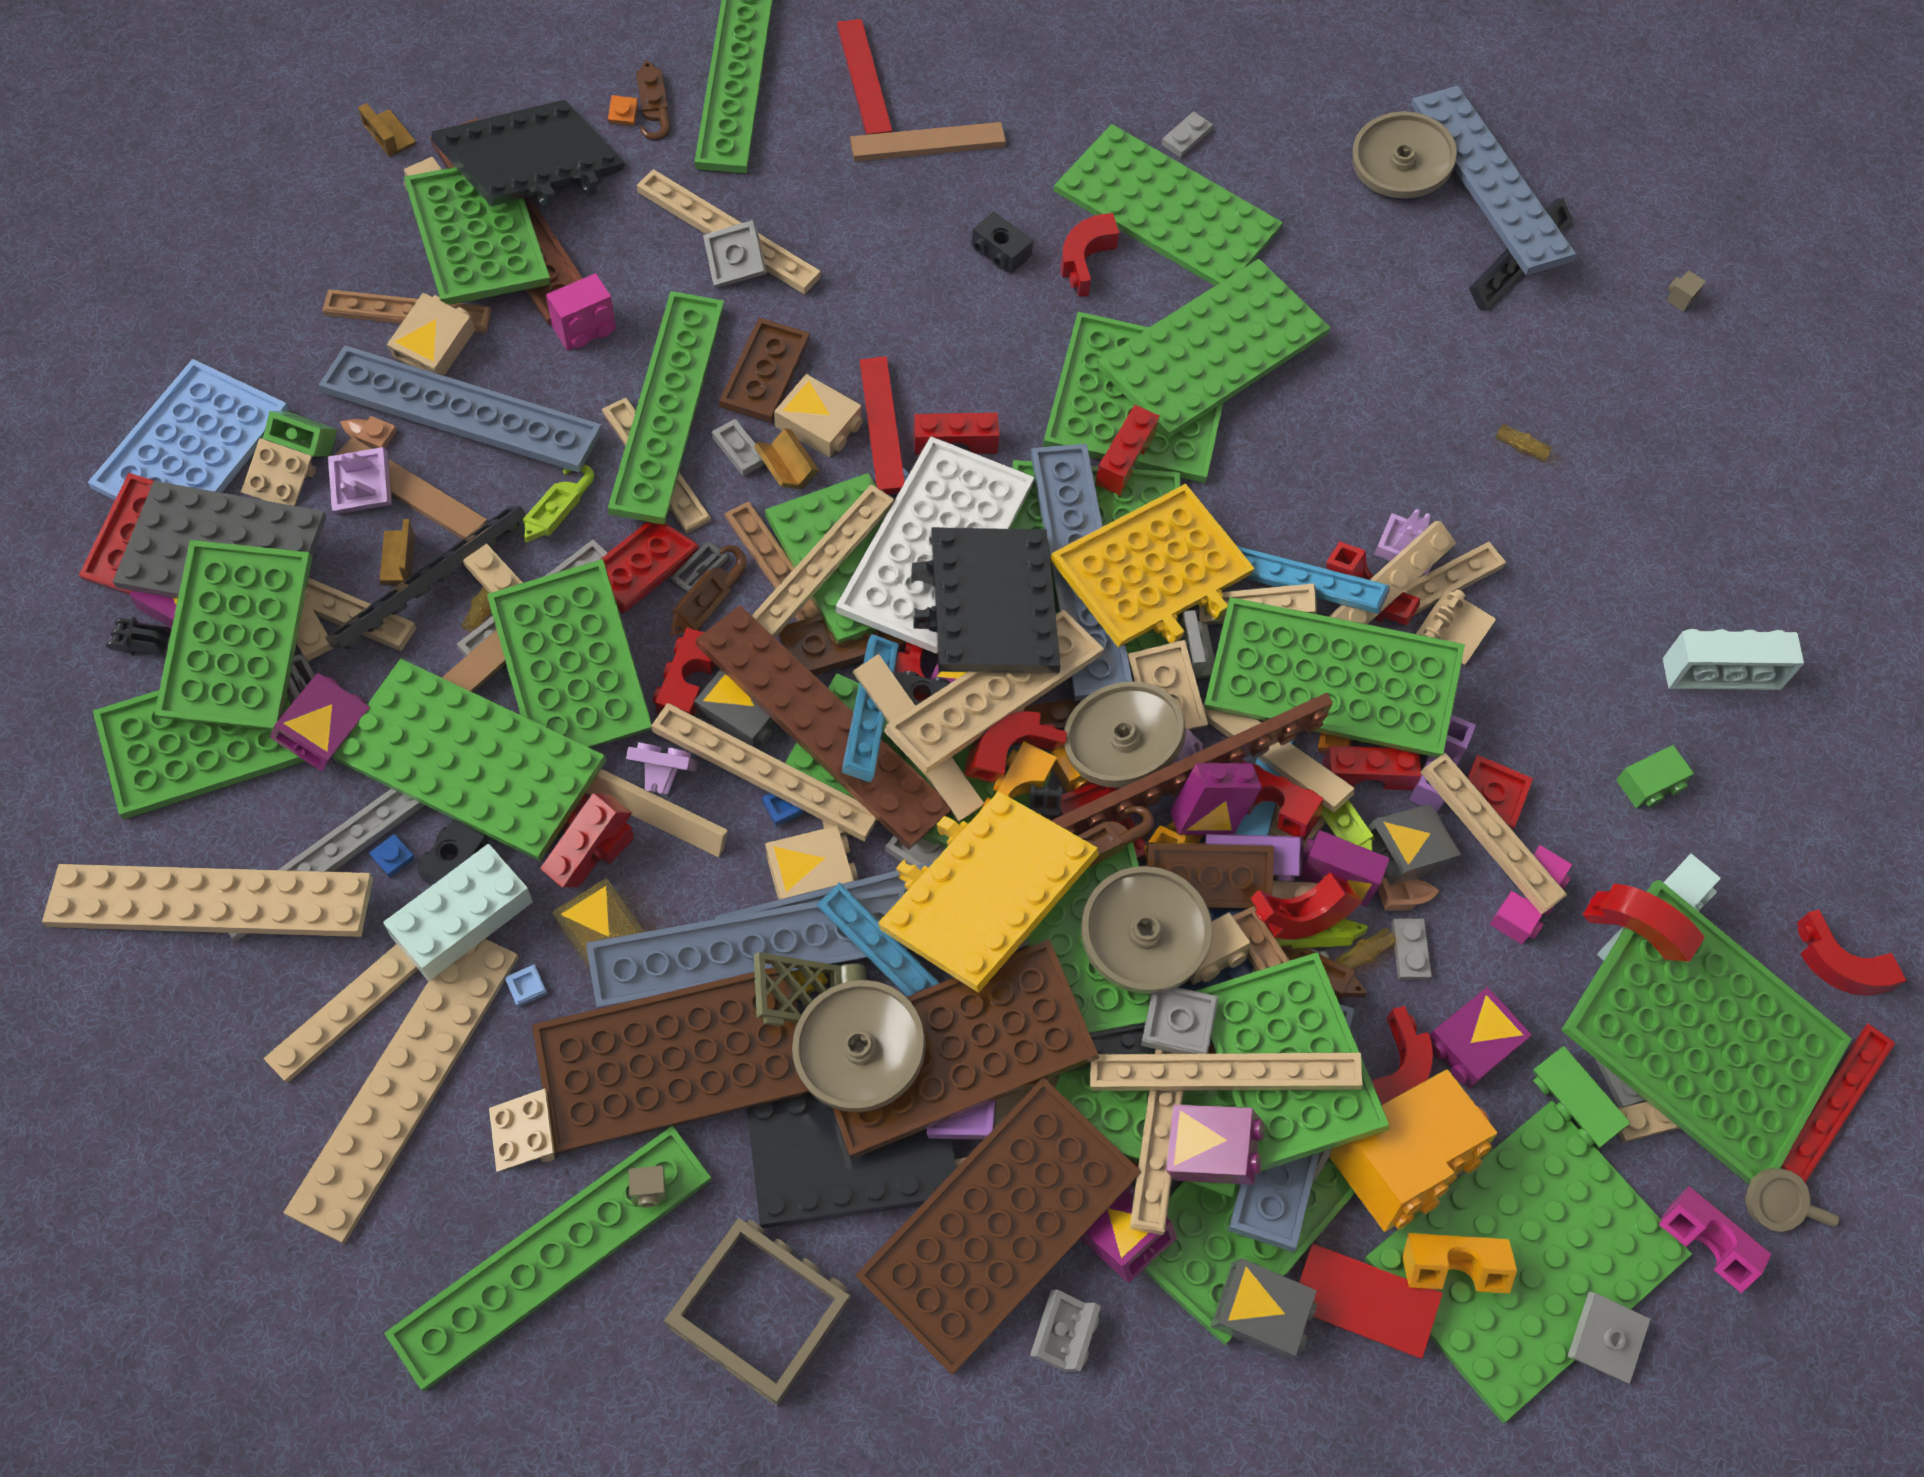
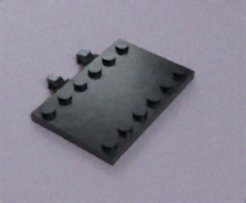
M566 100L432 131L431 141L491 207L533 196L543 208L553 206L555 198L553 190L577 184L587 196L597 193L596 190L599 183L597 178L617 173L623 170L625 162Z
M931 527L932 560L912 563L911 583L922 581L933 586L935 605L931 608L927 607L925 610L914 608L913 627L914 629H929V631L936 632L938 672L1059 673L1061 663L1047 529Z
M811 1093L747 1108L759 1221L763 1229L922 1205L956 1169L951 1139L929 1138L927 1136V1129L851 1159L833 1108L819 1101Z

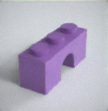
M1451 714L1444 753L1458 766L1476 725ZM1427 756L1423 768L1432 763L1438 757ZM1421 774V778L1415 786L1409 801L1421 806L1431 804L1434 810L1438 812L1444 800Z

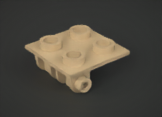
M259 438L241 492L265 501L296 506L305 478L307 476L313 477L316 471L315 466L311 463L312 456Z
M1446 589L1416 634L1465 644L1461 663L1465 666L1496 619L1464 600L1466 595L1462 591L1456 589L1454 592Z
M544 1088L489 1108L496 1172L541 1158L542 1162H549L555 1159L547 1089Z

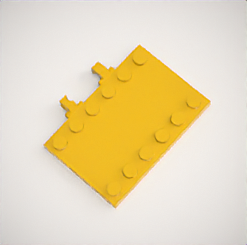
M1186 484L1053 552L1050 557V561L1118 648L1153 628L1155 632H1161L1162 636L1169 643L1179 641L1184 634V630L1176 621L1178 619L1177 615L1197 604L1199 607L1205 605L1206 611L1215 620L1225 614L1228 607L1227 603L1223 600L1222 590L1248 577L1255 569Z
M999 791L969 824L964 821L958 824L946 816L936 824L939 835L949 837L947 840L948 847L929 868L924 865L919 870L916 865L910 866L906 864L905 859L897 866L896 870H898L900 875L899 879L906 882L904 886L908 891L878 922L881 931L978 993L1099 855L1098 848Z

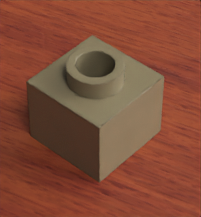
M1688 270L1682 278L1676 277L1670 284L1668 291L1671 293L1666 301L1684 312L1698 297L1706 281Z
M663 1165L628 1169L629 1192L632 1204H638L642 1208L658 1206L659 1201H667Z

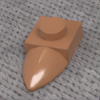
M372 416L368 420L348 419L340 421L344 431L351 438L354 437L374 449L386 448L397 432L396 426Z
M1382 878L1381 884L1377 889L1385 911L1412 910L1416 905L1430 901L1439 892L1431 884L1418 879L1390 886L1387 879Z

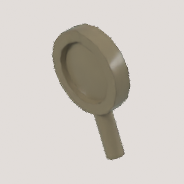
M1776 1167L1764 1169L1752 1178L1747 1189L1745 1202L1748 1213L1756 1223L1769 1230L1779 1232L1792 1230L1802 1223L1805 1217L1832 1227L1837 1226L1839 1222L1837 1214L1810 1205V1194L1807 1185L1800 1176L1792 1171Z

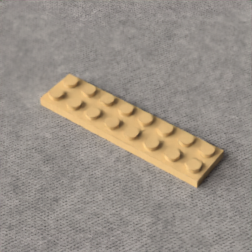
M1062 610L1056 614L1061 663L1059 673L967 672L887 724L885 733L924 774H927L982 737L992 725L1011 713L1019 712L1102 656L1104 648L1065 610Z

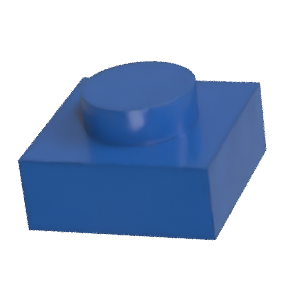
M771 793L762 797V803L775 827L803 814L802 809Z
M395 834L369 852L371 858L389 878L415 859L413 854Z

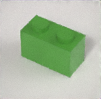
M270 411L263 439L311 456H331L338 429L288 411Z
M1674 745L1626 767L1616 781L1636 809L1643 805L1651 808L1664 799V795L1671 793L1672 796H1675L1688 787L1687 781L1694 773Z

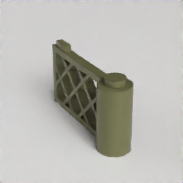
M758 952L754 955L757 1018H763V1022L766 1025L780 1027L784 1025V1022L798 1023L802 1014L791 1003L797 997L806 1007L813 1001L804 991L810 983L819 994L827 990L817 978L820 973L830 974V986L833 987L848 981L867 980L866 967L860 964L838 966ZM765 963L771 964L780 974L774 981L765 972ZM793 968L799 969L807 979L801 986L790 974ZM782 979L794 991L789 999L777 987V984ZM770 992L781 1004L778 1010L767 1009V995Z

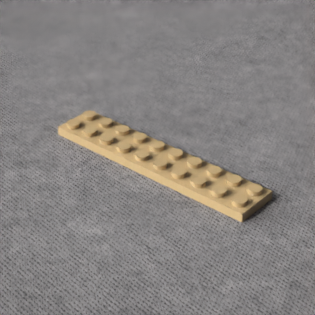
M59 864L42 922L47 927L361 937L373 877L370 873Z
M484 939L431 981H428L283 1212L286 1216L343 1245L345 1244L505 982V977L509 975L519 959L518 954Z

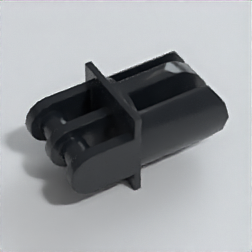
M134 616L132 619L116 618L114 622L116 629L111 630L112 640L107 642V648L113 651L130 653L132 656H134L135 652L163 656L164 648L168 643L167 638L171 634V628L139 623Z
M1031 784L1029 809L1046 819L1051 817V820L1060 817L1062 787L1058 786V789H1049V786L1045 785L1044 788H1035V785Z

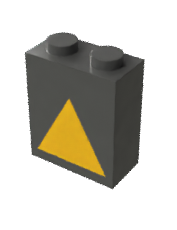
M722 670L716 674L694 700L695 712L698 716L754 748L759 744L764 745L769 740L772 734L771 729L776 724Z
M1431 804L1377 818L1368 826V829L1375 838L1372 841L1373 852L1390 858L1384 873L1390 886L1447 869L1461 855Z
M1239 1258L1231 1264L1210 1327L1281 1358L1289 1359L1295 1357L1297 1353L1300 1354L1306 1343L1307 1335L1303 1332L1306 1322L1311 1321L1315 1314L1317 1302L1314 1301L1317 1290Z

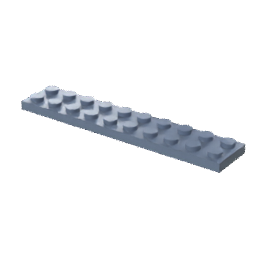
M1459 86L1412 98L1411 105L1416 113L1424 114L1437 120L1453 136L1457 149L1454 166L1455 172L1525 275L1574 262L1576 253Z
M344 345L319 383L321 393L580 473L602 433V426L599 423Z
M1087 444L1031 448L1032 467L1043 528L1047 529L1050 557L1053 552L1103 527ZM1050 561L1058 613L1065 610L1104 648L1102 656L1070 677L1074 701H1082L1091 693L1111 684L1132 682L1126 645L1117 647Z
M903 886L853 894V896L880 921L905 892ZM820 901L586 943L596 1007L633 1001L754 972V955L758 952L827 964L860 959L867 956L816 906ZM765 963V969L773 967L771 964Z

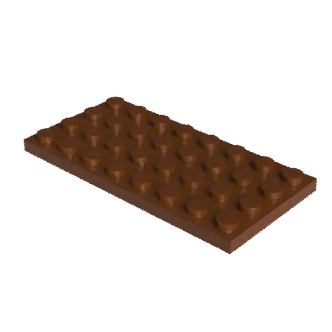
M1050 939L1013 953L979 993L954 977L907 996L906 998L914 1006L921 1019L926 1040L924 1061L915 1081L899 1098L881 1108L864 1112H848L833 1108L849 1156L853 1159L1035 1085L1042 1078L1047 1080L1099 1059L1095 1045Z
M774 967L765 969V972L772 981L780 975ZM750 972L532 1024L542 1088L547 1089L555 1154L811 1093L800 1079L793 1060L792 1044L797 1023L784 1022V1025L780 1027L766 1025L763 1022V1018H757L755 973ZM784 979L777 984V987L787 999L794 993ZM770 992L767 995V1009L778 1010L781 1004ZM794 1000L791 1004L798 1011L796 1000Z
M1042 1078L855 1276L953 1375L1129 1187L1141 1171L1045 1078Z

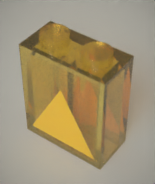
M607 878L552 911L556 924L590 973L587 942L645 932Z

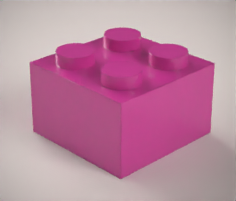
M596 273L546 294L552 328L567 351L573 348H582L587 342L598 337H607L612 331L616 330L611 295Z

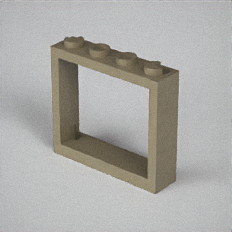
M738 1218L667 1315L664 1323L675 1334L778 1407L849 1304L850 1295L846 1293L848 1288L837 1279L832 1277L828 1281L818 1274L820 1268L806 1258L800 1261L791 1255L793 1250L786 1243L779 1239L773 1242L764 1236L765 1230L752 1220H748L746 1223ZM741 1236L834 1300L777 1383L683 1317Z

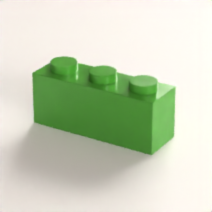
M1564 1046L1533 1070L1536 1076L1533 1080L1534 1084L1545 1096L1551 1093L1558 1102L1555 1108L1567 1121L1571 1118L1580 1127L1576 1132L1589 1147L1594 1144L1599 1150L1630 1125L1629 1120Z

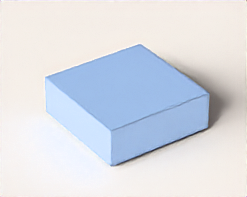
M535 964L505 977L517 1008L547 995Z

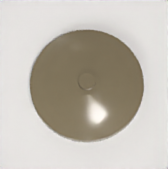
M1392 112L1371 120L1359 131L1353 145L1352 164L1359 179L1373 191L1393 198H1416L1427 195L1445 184L1454 170L1457 149L1451 133L1437 120L1415 112Z
M1144 682L1115 683L1091 693L1075 707L1065 726L1064 731L1067 732L1064 747L1071 765L1083 778L1097 785L1121 788L1172 765L1180 754L1185 742V721L1176 700L1160 687Z
M1137 866L1123 869L1110 875L1094 889L1084 908L1081 922V938L1088 959L1106 980L1131 992L1155 994L1179 987L1199 970L1210 947L1212 925L1210 914L1203 898L1189 882L1179 875L1162 868Z
M870 980L844 982L827 989L817 996L802 1013L795 1028L792 1044L796 1071L806 1088L824 1104L848 1112L875 1110L899 1098L918 1076L926 1049L924 1028L911 1002L893 987Z

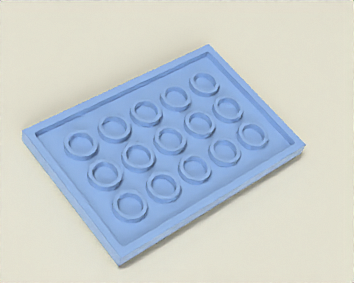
M192 359L88 481L91 489L115 500L129 472L154 481L222 493L254 454L259 438L263 439L269 412L289 411L288 405L275 397Z

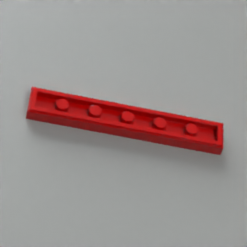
M862 19L837 22V29L865 134L891 133L890 120Z
M887 356L859 359L876 486L887 495L897 494L902 489L905 481Z
M1869 1023L1863 1027L1829 1079L1780 1168L1792 1171L1806 1183L1895 1045L1893 1040Z

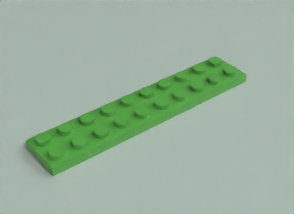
M721 0L695 156V169L747 174L773 0Z
M670 291L608 505V515L665 525L724 310V300Z
M671 1126L384 1334L419 1388L425 1392L711 1182V1177L675 1128ZM663 1165L667 1201H659L658 1206L642 1208L638 1204H632L629 1192L628 1169Z

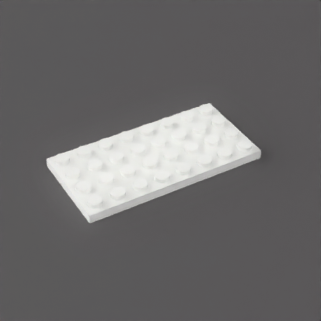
M930 437L838 601L836 613L937 654L936 632L929 631V629H914L913 627L914 608L925 610L927 607L931 608L935 605L933 586L922 581L911 583L912 563L932 560L931 527L1010 529L1033 485L1034 477Z

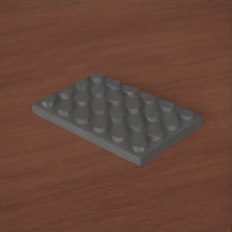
M153 481L113 583L117 588L178 599L190 540L309 552L313 556L327 516L324 511Z

